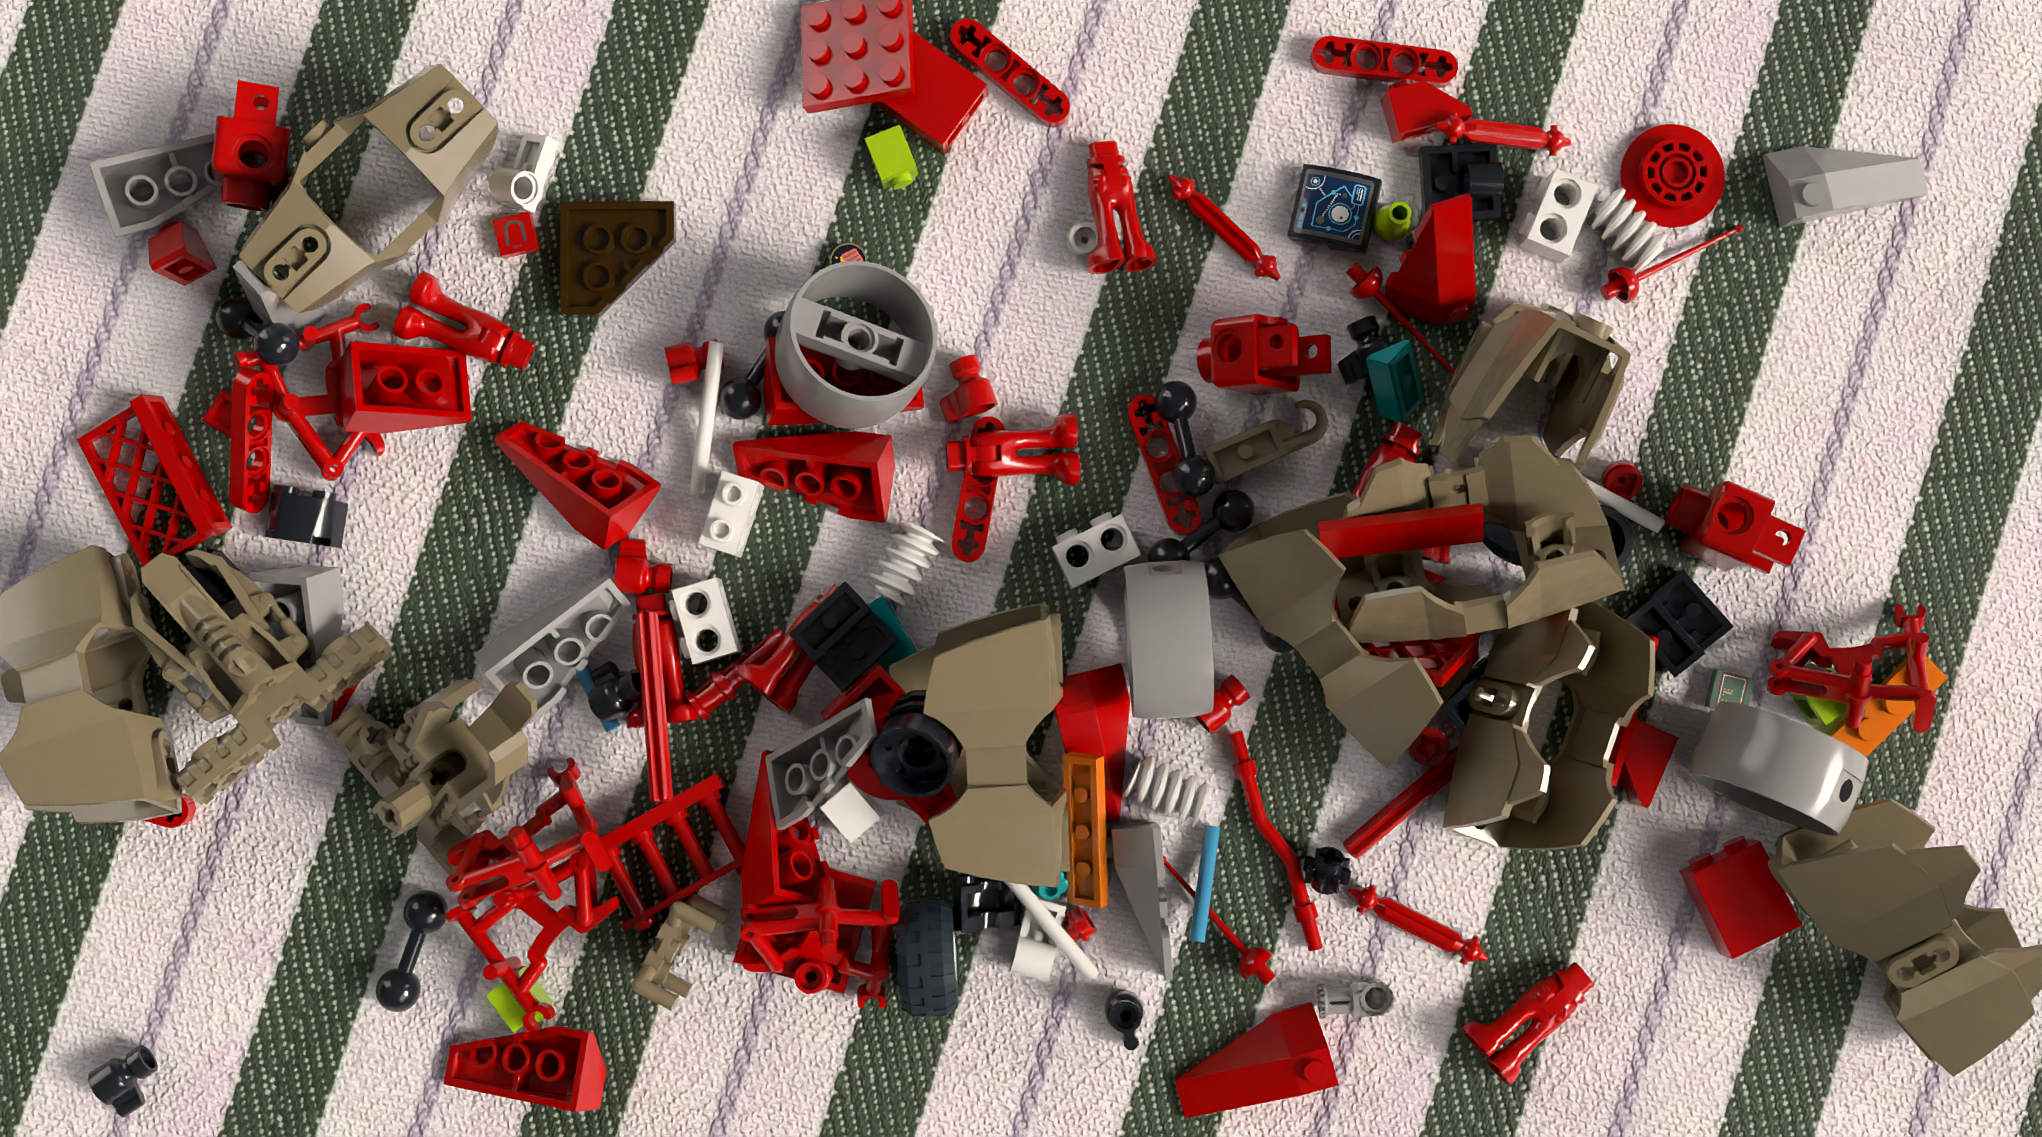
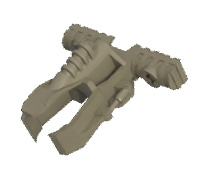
M195 549L184 555L194 567L210 570L218 577L224 578L247 614L241 613L231 620L175 556L163 553L141 568L142 583L196 642L198 647L189 653L188 659L155 631L156 626L150 617V601L138 589L130 598L133 626L142 633L146 647L155 662L163 670L162 677L185 696L186 702L206 722H215L229 714H232L238 721L235 724L236 727L230 732L226 731L223 735L214 737L202 744L193 753L191 760L184 765L185 767L178 773L172 774L192 799L200 805L203 803L207 805L214 799L213 795L219 790L224 791L249 771L247 768L254 762L258 764L265 758L264 754L270 749L274 751L281 745L273 730L277 724L304 703L319 713L323 712L328 708L326 704L333 699L335 701L343 696L342 692L349 686L353 688L376 669V664L381 660L384 662L392 656L390 653L393 651L388 642L381 634L379 635L373 625H370L369 621H365V625L360 629H355L352 633L342 635L331 642L325 648L321 657L315 661L316 664L309 669L303 670L297 661L309 647V641L294 621L285 616L277 605L276 599L270 593L263 592L243 573L230 567L223 557ZM272 611L280 621V628L287 638L277 641L268 633L271 628L264 619L268 613ZM189 675L200 684L205 681L212 694L205 700L200 694L187 688L181 681Z
M476 679L457 680L404 714L405 723L399 726L395 736H393L389 726L383 722L376 721L370 713L367 714L361 703L346 710L326 731L383 798L372 809V813L374 815L378 813L383 824L393 831L391 835L394 838L418 826L417 839L449 875L453 874L458 867L452 866L448 862L447 853L449 849L474 835L473 832L481 827L487 815L502 806L501 797L504 795L509 784L510 775L528 762V739L522 730L536 714L537 700L522 682L511 681L505 685L491 705L470 726L463 719L448 722L457 704L485 687ZM476 803L481 810L474 812L473 804ZM491 859L490 864H493V863H495V862H497V861ZM499 875L487 879L485 881H482L480 885L486 884L488 882L497 880L505 876ZM483 898V899L478 900V902L475 904V906H477L478 904H480V903H481L482 901H484L486 898Z

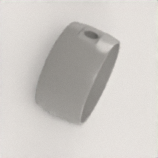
M846 261L830 265L811 276L796 291L782 316L775 343V363L780 381L791 399L803 411L821 422L851 429L866 428L880 424L903 410L915 397L930 374L937 350L936 322L924 296L909 280L896 271L866 261ZM830 297H848L865 301L879 308L893 319L905 336L826 307L815 301ZM848 341L859 343L863 350L854 349ZM799 345L833 357L839 366L847 370L854 371L862 368L908 386L883 396H860L842 391L826 382L811 368L804 358Z
M1186 560L1144 562L1124 567L1126 644L1133 717L1167 719L1195 717L1212 713L1214 705L1213 644L1209 594L1203 562Z
M1722 701L1718 703L1706 723L1693 754L1688 775L1694 781L1713 792L1757 812L1809 831L1829 836H1838L1847 823L1865 781L1869 760L1851 746L1809 726L1759 708Z

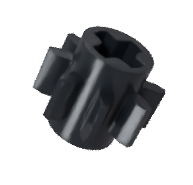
M1334 847L1316 848L1315 857L1305 856L1303 871L1306 873L1304 882L1310 883L1311 887L1320 894H1337L1340 884L1349 885L1352 872L1349 869L1350 859L1344 858L1343 853Z

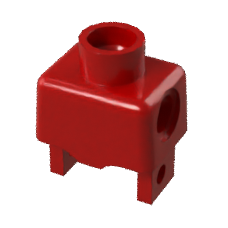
M238 80L234 117H216L211 164L214 178L219 182H223L220 203L223 205L244 210L268 212L271 191H279L284 187L292 126H276L279 87ZM248 152H257L264 156L267 162L262 167L249 168L241 162L240 158Z
M1261 314L1217 319L1211 324V338L1203 339L1199 343L1197 366L1203 380L1207 383H1213L1218 388L1251 395L1297 392L1300 387V377L1332 374L1331 335L1320 334L1299 337L1298 327L1296 324L1288 322V319ZM1313 345H1316L1317 354L1315 357L1310 358L1309 350Z
M1724 481L1706 492L1688 483H1684L1676 494L1665 518V524L1684 532L1679 543L1683 552L1725 572L1741 565H1746L1764 574H1769L1774 562L1786 568L1790 567L1806 533L1805 530L1770 515L1774 508L1775 500L1730 481ZM1718 515L1725 521V527L1719 522ZM1778 531H1782L1787 535L1788 540L1785 545H1783L1785 539L1775 535Z

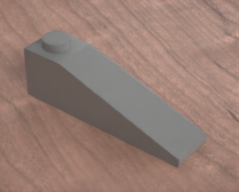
M215 133L89 162L115 238L155 229L222 187L223 182L217 181L212 172L211 160ZM248 152L240 158L241 162L249 168L258 164L254 152Z
M1806 146L1763 155L1780 228L1928 195L1920 158Z
M239 260L233 266L253 311L263 321L261 325L283 323L291 327L298 335L307 326H314L327 313L322 307L297 313L242 260ZM279 264L274 268L276 278L285 280L289 276V272L283 265Z
M306 565L247 573L248 578L263 592L270 593L276 599L277 605L285 616L291 618L302 634L306 636L309 641V647L298 659L297 663L303 670L311 668L316 664L315 661L321 657L325 648L340 637L344 603L339 567ZM272 611L264 617L271 628L268 633L277 641L287 638L280 628V621ZM333 700L326 704L328 708L321 713L306 703L302 704L292 712L295 722L323 727L331 725Z
M606 575L505 630L477 651L474 656L484 675L500 692L511 681L522 682L536 698L537 712L529 722L531 724L561 701L568 691L567 685L576 674V669L581 672L589 662L587 658L600 641H605L631 604L609 576Z
M864 698L765 757L777 830H784L806 818L876 739L878 735L871 699Z
M1156 822L1110 826L1111 835L1106 836L1107 859H1113L1114 867L1165 981L1173 980L1170 935L1165 922L1168 913L1167 899L1161 881L1165 880L1161 829Z

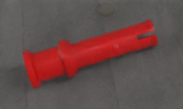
M777 627L764 640L747 651L732 665L723 671H713L711 679L697 690L686 692L687 700L697 713L706 721L710 718V712L727 699L731 701L735 699L738 694L737 690L746 683L736 673L737 670L744 663L759 665L764 663L778 648L785 634Z

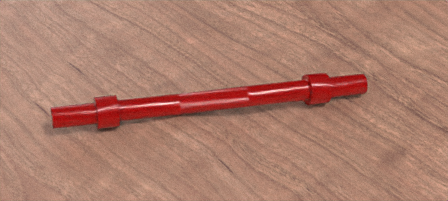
M1242 730L1229 733L1227 735L1235 759V763L1232 764L1236 779L1241 781L1252 823L1284 863L1295 902L1292 909L1296 922L1301 923L1308 951L1319 950L1323 948V944L1316 923L1318 912L1315 902L1310 901L1298 856L1266 817L1255 775L1258 774L1254 758L1250 759Z

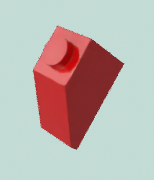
M1405 79L1395 82L1389 86L1390 89L1386 91L1381 99L1392 143L1440 131L1435 128V124L1445 121V119L1450 117V112H1458V117L1463 121H1467L1473 115L1471 107L1426 81L1412 83L1411 79Z
M183 221L171 222L162 226L158 230L157 235L148 239L149 265L153 272L183 286L217 269L198 230Z
M1636 719L1619 777L1629 802L1639 807L1649 808L1679 737Z

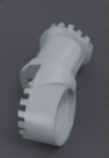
M1373 978L1365 982H1352L1349 984V987H1325L1324 984H1317V999H1320L1317 1002L1320 1005L1318 1006L1320 1019L1326 1018L1328 1014H1351L1352 1017L1384 1016L1394 1006L1392 990L1380 979ZM1373 987H1380L1386 992L1385 1003L1377 1008L1370 1007L1365 1002V994Z

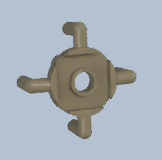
M695 893L688 895L683 902H674L667 919L656 936L658 939L653 950L649 949L641 969L632 981V990L670 1011L675 1006L679 996L666 989L686 999L693 984L670 973L673 967L671 962L676 955H682L691 938L689 933L693 927L711 934L717 923L725 924L730 911Z

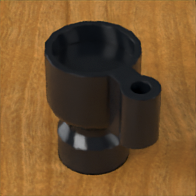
M1375 315L1364 317L1347 326L1351 339L1357 342L1358 347L1337 364L1345 385H1350L1358 380L1370 377L1366 358L1373 353L1392 346L1387 338L1379 336L1378 331L1380 327Z
M608 661L590 673L595 687L589 692L588 703L594 715L601 721L612 722L630 711L634 702L642 700L640 670L633 669L620 676L617 665Z
M1117 990L1105 1002V1016L1108 1023L1114 1029L1124 1033L1122 1037L1124 1047L1127 1050H1135L1139 1045V1040L1134 1031L1141 1024L1143 1006L1139 997L1134 992Z
M139 1045L126 1054L125 1060L113 1058L88 1074L89 1085L101 1102L106 1105L112 1104L121 1117H126L145 1104L144 1094L140 1090L136 1079H145L158 1070L157 1061L147 1047Z

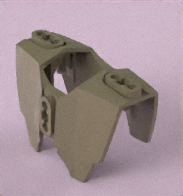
M442 64L431 65L369 107L334 119L333 123L335 126L329 120L323 119L302 139L307 146L304 148L291 181L248 237L239 254V258L297 313L315 310L327 305L384 267L415 255L410 248L434 225L441 228L444 227L458 197L489 156L498 135V121ZM452 98L462 100L464 107L460 113L451 114L448 111V102ZM363 121L376 128L403 153L432 184L438 194V198L378 255H373L363 249L334 224L303 188L309 173L343 143ZM426 125L434 127V138L430 141H423L419 136L421 127ZM306 237H314L317 240L318 248L316 251L310 252L306 249L304 245ZM287 264L290 267L288 269L289 276L285 280L276 278L274 275L275 266Z
M1512 303L1500 315L1490 321L1489 324L1482 321L1477 327L1454 372L1450 386L1444 394L1445 401L1441 407L1439 420L1431 443L1438 446L1445 434L1441 454L1455 462L1484 421H1488L1493 417L1521 376L1524 374V376L1539 382L1549 362L1552 361L1553 364L1543 382L1556 388L1557 392L1542 437L1548 451L1559 458L1574 443L1586 437L1574 462V465L1580 470L1590 451L1600 440L1624 383V373L1631 353L1609 336L1613 329L1612 327L1577 312L1571 315L1546 303H1542L1540 307ZM1610 352L1618 357L1613 369L1610 362Z
M1532 435L1502 436L1496 444L1479 452L1478 457H1473L1475 467L1472 468L1457 465L1448 467L1440 474L1434 475L1432 465L1428 466L1427 463L1409 462L1401 457L1376 466L1361 497L1346 505L1342 519L1481 503L1484 511V524L1498 525L1510 529L1517 544L1526 580L1512 595L1510 590L1503 594L1462 602L1454 601V605L1427 591L1422 562L1423 549L1337 558L1346 568L1336 593L1340 619L1343 625L1358 643L1440 640L1467 637L1468 634L1505 627L1510 629L1525 623L1536 622L1541 618L1625 590L1607 520L1597 497L1572 460L1554 457ZM1460 485V488L1454 489V486Z
M1346 491L1298 506L1250 527L1218 556L1266 632L1279 636L1292 645L1293 648L1297 649L1319 677V681H1321L1325 694V706L1357 741L1387 769L1423 731L1432 717L1461 685L1476 662L1473 666L1463 664L1443 687L1436 686L1417 659V657L1427 655L1394 659L1369 655L1370 652L1364 650L1339 620L1337 611H1334L1335 597L1339 582L1346 568L1319 541L1318 522L1343 518L1346 505L1358 499L1357 496ZM1426 579L1427 591L1454 605V601L1462 602L1491 596L1485 584H1459L1447 579L1439 583L1436 580L1430 583ZM1438 667L1429 668L1437 671L1440 670Z
M90 545L53 562L0 594V658L12 666L0 679L7 701L26 704V706L21 708L18 726L13 737L0 752V765L26 810L70 813L75 821L80 824L147 820L182 813L181 796L183 789L172 775L175 772H179L172 733L161 718L149 716L143 680L151 653L145 645L142 633L133 626L130 598L137 589L140 592L141 590L134 563L125 553L114 556L106 551V548ZM133 704L132 710L127 711V708Z
M1594 602L1541 618L1536 622L1525 623L1510 629L1508 627L1501 628L1493 647L1488 652V662L1482 675L1484 679L1477 681L1469 694V705L1473 708L1472 714L1469 713L1465 729L1458 742L1443 828L1500 848L1559 850L1586 846L1604 823L1618 801L1614 795L1611 783L1614 764L1608 761L1620 726L1627 727L1635 710L1644 701L1653 697L1655 641L1633 624ZM1554 680H1558L1570 688L1574 712L1561 750L1547 763L1536 750L1527 734L1532 706L1534 701H1537L1542 687Z
M1039 603L983 616L939 631L934 645L889 665V675L906 693L913 690H927L923 714L933 717L947 726L963 746L949 781L957 801L948 809L929 818L935 845L944 868L981 878L1014 884L1056 888L1060 882V872H1070L1067 793L1057 779L1037 762L1026 747V741L1036 726L1047 714H1050L1063 697V686L1061 685L1063 683L1061 614H1050L1049 605ZM896 800V804L913 811L903 800Z
M1892 798L1854 807L1847 823L1838 836L1824 835L1800 827L1779 835L1775 843L1776 856L1767 861L1768 868L1773 877L1798 907L1813 919L1834 946L1854 951L1878 965L1889 978L1883 996L1884 1000L1902 1029L1931 1062H1937L1954 1077L1992 1052L2035 1014L2031 1001L2042 989V944L2022 947L2004 908H1979L1964 904L1972 882L1981 871V867L1964 845L1924 848L1931 835L1935 832V826Z

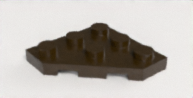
M674 201L560 202V315L563 317H601L676 242V203Z

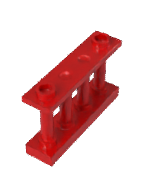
M721 772L708 777L674 796L672 800L658 805L600 838L613 863L608 871L633 915L632 918L620 924L623 931L634 926L636 931L639 932L658 921L655 916L656 913L734 869L738 875H741L745 846L719 800L722 797L719 790L728 786ZM699 802L701 808L706 807L734 858V861L716 871L711 866L686 820V817L689 815L685 809ZM663 821L666 822L668 827L672 825L701 878L682 890L652 838L655 835L652 828ZM629 840L633 842L634 846L639 845L667 896L666 899L648 909L618 856L621 854L618 847ZM584 847V848L580 849L579 851L582 852V851H585L586 849H585V847Z

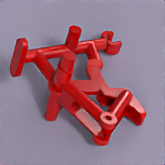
M369 303L358 305L350 317L318 328L307 326L302 333L297 335L300 342L299 350L303 352L310 351L316 344L327 340L330 341L332 361L325 368V384L328 395L298 397L295 394H289L278 367L261 361L254 350L246 353L243 351L237 352L232 360L237 373L246 367L250 368L259 365L262 372L271 376L273 380V397L275 399L272 407L273 414L278 421L288 424L320 468L321 476L327 481H335L340 477L345 465L363 439L371 445L377 457L381 456L385 451V443L380 433L349 431L332 455L305 418L306 416L333 414L337 426L343 427L338 362L346 350L345 334L359 330L362 334H370L379 328L378 322L367 325L360 320V314L371 310L372 307Z
M1897 604L1893 622L1897 627L1903 628L1904 632L1872 638L1870 644L1862 646L1829 648L1823 634L1820 632H1776L1772 637L1771 646L1775 649L1786 650L1787 652L1780 659H1775L1770 663L1769 673L1773 677L1767 681L1768 692L1773 695L1792 693L1846 703L1844 723L1852 729L1858 728L1861 725V719L1865 715L1866 704L1870 700L1914 701L1913 729L1919 733L1927 732L1931 727L1936 696L1934 691L1929 690L1925 665L1929 637L1927 634L1920 632V628L1925 621V607L1918 605L1916 615L1911 616L1903 612L1902 605ZM1906 648L1908 661L1904 683L1907 685L1870 684L1873 672L1871 668L1873 659L1877 658L1880 660L1883 656V651ZM1809 660H1811L1819 668H1832L1833 664L1837 673L1825 672L1803 667Z
M573 758L566 759L568 767L563 772L557 773L553 767L548 768V775L554 785L559 788V791L536 808V815L524 825L511 828L508 835L501 839H498L490 830H484L449 849L447 853L448 862L450 865L458 867L453 874L448 876L445 883L451 892L462 890L457 897V902L461 908L469 909L480 899L534 880L540 891L544 892L548 900H557L562 895V890L557 884V878L549 865L584 847L599 871H607L612 867V860L597 832L598 824L588 809L576 782L581 772ZM568 804L580 832L544 851H539L531 837L545 826L551 825V815ZM491 859L498 861L493 864H490ZM499 875L505 876L497 880L488 882L486 884L480 885L482 881H485L487 879Z
M586 850L574 853L568 860L550 868L557 878V884L574 876L576 907L573 905L564 906L557 912L539 898L543 891H540L534 880L495 894L493 897L495 905L478 919L473 916V913L478 909L475 905L469 909L457 906L444 915L449 923L458 921L489 963V965L483 968L484 978L487 980L500 978L526 1013L522 1017V1022L526 1030L531 1033L541 1028L535 1020V1013L537 1011L546 1020L556 1016L552 1005L547 1002L539 1004L530 992L532 986L547 967L548 962L545 956L553 942L569 926L579 933L592 930L613 913L620 904L619 899L615 896L598 906L596 866ZM513 909H521L544 927L527 952V958L531 963L521 977L515 972L520 969L521 960L516 956L505 959L486 933L488 929Z
M823 877L819 880L817 902L758 907L755 904L744 905L741 908L740 917L745 923L740 928V936L744 941L750 942L756 951L745 952L741 955L743 968L750 972L788 973L797 958L828 962L836 965L838 972L867 980L866 984L860 985L857 989V1005L859 1008L864 1007L866 999L873 997L878 999V1009H883L887 1001L886 990L882 985V981L889 978L888 950L893 925L898 922L900 914L897 883L890 879L882 882L881 910L840 908L837 905V892L834 888V880L831 877ZM838 924L874 926L871 929L872 957L870 964L849 959V952L847 950L837 949V940L839 938ZM806 932L803 940L802 937L789 936L780 943L775 937L778 934Z

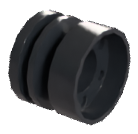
M913 690L899 696L891 705L884 724L874 740L870 754L873 771L880 781L894 792L909 797H928L940 792L949 783L963 749L955 734L947 726L935 718L923 714L927 690Z

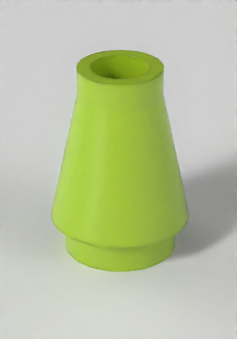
M1401 201L1382 206L1375 213L1373 226L1376 233L1387 241L1402 239L1410 229L1411 208L1408 204ZM1393 215L1398 216L1400 220H1396Z

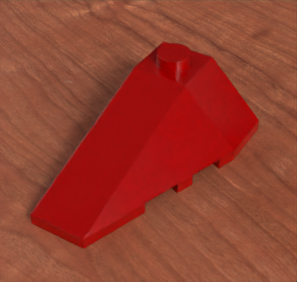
M1469 193L1430 205L1414 232L1415 244L1411 250L1403 251L1399 258L1402 264L1399 271L1391 272L1386 280L1385 297L1398 311L1434 325L1446 322L1456 323L1473 313L1476 289L1472 199Z
M523 421L495 436L494 442L565 520L577 532L603 550L632 531L661 487V483L629 462L620 459L618 464L600 458L598 457V450L587 447L585 451L565 444L564 437Z
M1122 663L1064 676L1063 683H1061L1063 686V697L1054 707L1065 754L1068 752H1078L1104 756L1106 823L1120 820L1130 710V696Z
M770 750L763 751L760 760L741 870L742 905L755 904L758 907L817 902L819 880L823 877H831L827 861L820 860L815 843L816 840L820 839L817 827H810L808 817L784 830L776 829L765 757L773 752Z
M552 1026L539 1029L533 1033L520 1032L513 1035L451 1045L443 1085L580 1112L600 1109L607 1070L594 1032L564 1026Z

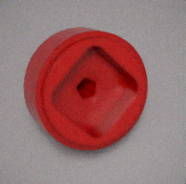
M1626 460L1612 462L1602 473L1603 487L1626 500L1638 494L1642 487V475L1632 462Z
M1424 728L1408 749L1410 756L1418 764L1436 766L1447 757L1449 743L1446 736L1439 730Z

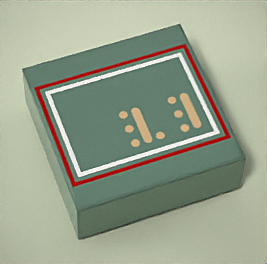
M1713 670L1705 707L1715 709L1718 703L1722 701L1749 705L1754 678L1721 670Z

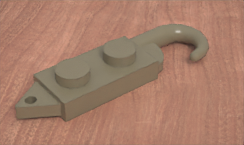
M1301 400L1295 403V407L1297 409H1310L1316 416L1315 425L1309 430L1295 435L1292 428L1286 422L1279 419L1270 420L1204 448L1202 456L1208 459L1214 467L1216 485L1319 441L1323 438L1328 427L1326 411L1315 401Z

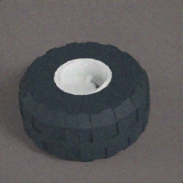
M942 898L908 900L899 907L900 914L896 923L898 978L902 1010L913 1017L949 1015V1013L958 1008L959 1001L953 906Z

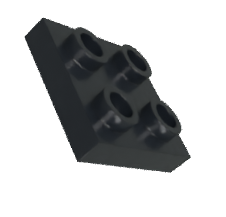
M1481 143L1424 146L1418 150L1423 217L1430 205L1469 193L1472 199L1473 222L1498 221L1501 218L1500 196L1504 188V172L1501 162H1498L1497 145Z

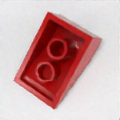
M350 341L338 362L344 431L384 434L470 423L472 420L466 354L460 351Z

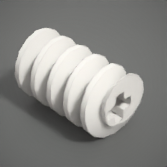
M1620 188L1611 193L1586 217L1593 214L1596 215L1591 225L1593 229L1603 225L1606 226L1601 236L1603 240L1614 236L1617 238L1611 248L1613 251L1624 247L1627 249L1621 259L1623 262L1636 258L1637 262L1632 271L1637 273L1665 248L1662 245L1667 235L1663 232L1652 236L1657 224L1652 221L1642 225L1641 223L1647 213L1641 210L1632 214L1631 211L1636 201L1631 199L1621 203L1626 190Z
M901 521L900 526L906 532V535L893 534L892 539L899 547H885L884 552L891 559L890 562L877 560L876 565L883 573L882 575L870 573L868 578L875 585L874 589L906 607L907 603L901 597V593L914 594L915 590L908 581H922L923 577L916 568L929 569L931 564L924 555L937 556L939 552L932 542L944 541L913 522Z
M1150 755L1142 763L1140 759L1128 780L1123 795L1127 797L1136 789L1138 790V803H1141L1150 796L1152 797L1150 809L1155 810L1161 803H1164V816L1169 817L1175 810H1178V823L1182 824L1191 816L1193 817V829L1209 799L1210 784L1205 782L1196 790V777L1191 775L1182 783V770L1176 769L1168 776L1169 764L1163 762L1154 769L1155 757Z

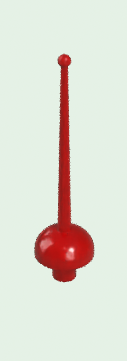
M1736 225L1732 230L1636 274L1627 267H1615L1608 273L1609 283L1600 288L1601 295L1605 300L1616 297L1620 302L1627 304L1637 297L1640 288L1639 281L1735 232H1741L1743 227Z
M1357 262L1354 263L1346 271V274L1356 283L1349 293L1356 299H1367L1372 296L1377 299L1454 375L1455 370L1379 290L1383 282L1381 270L1376 266L1367 273Z
M1163 855L1164 865L1195 900L1196 892L1166 861V857ZM1209 907L1208 916L1242 955L1238 965L1240 976L1246 980L1252 974H1255L1264 986L1276 976L1265 964L1273 954L1264 947H1255L1248 950Z

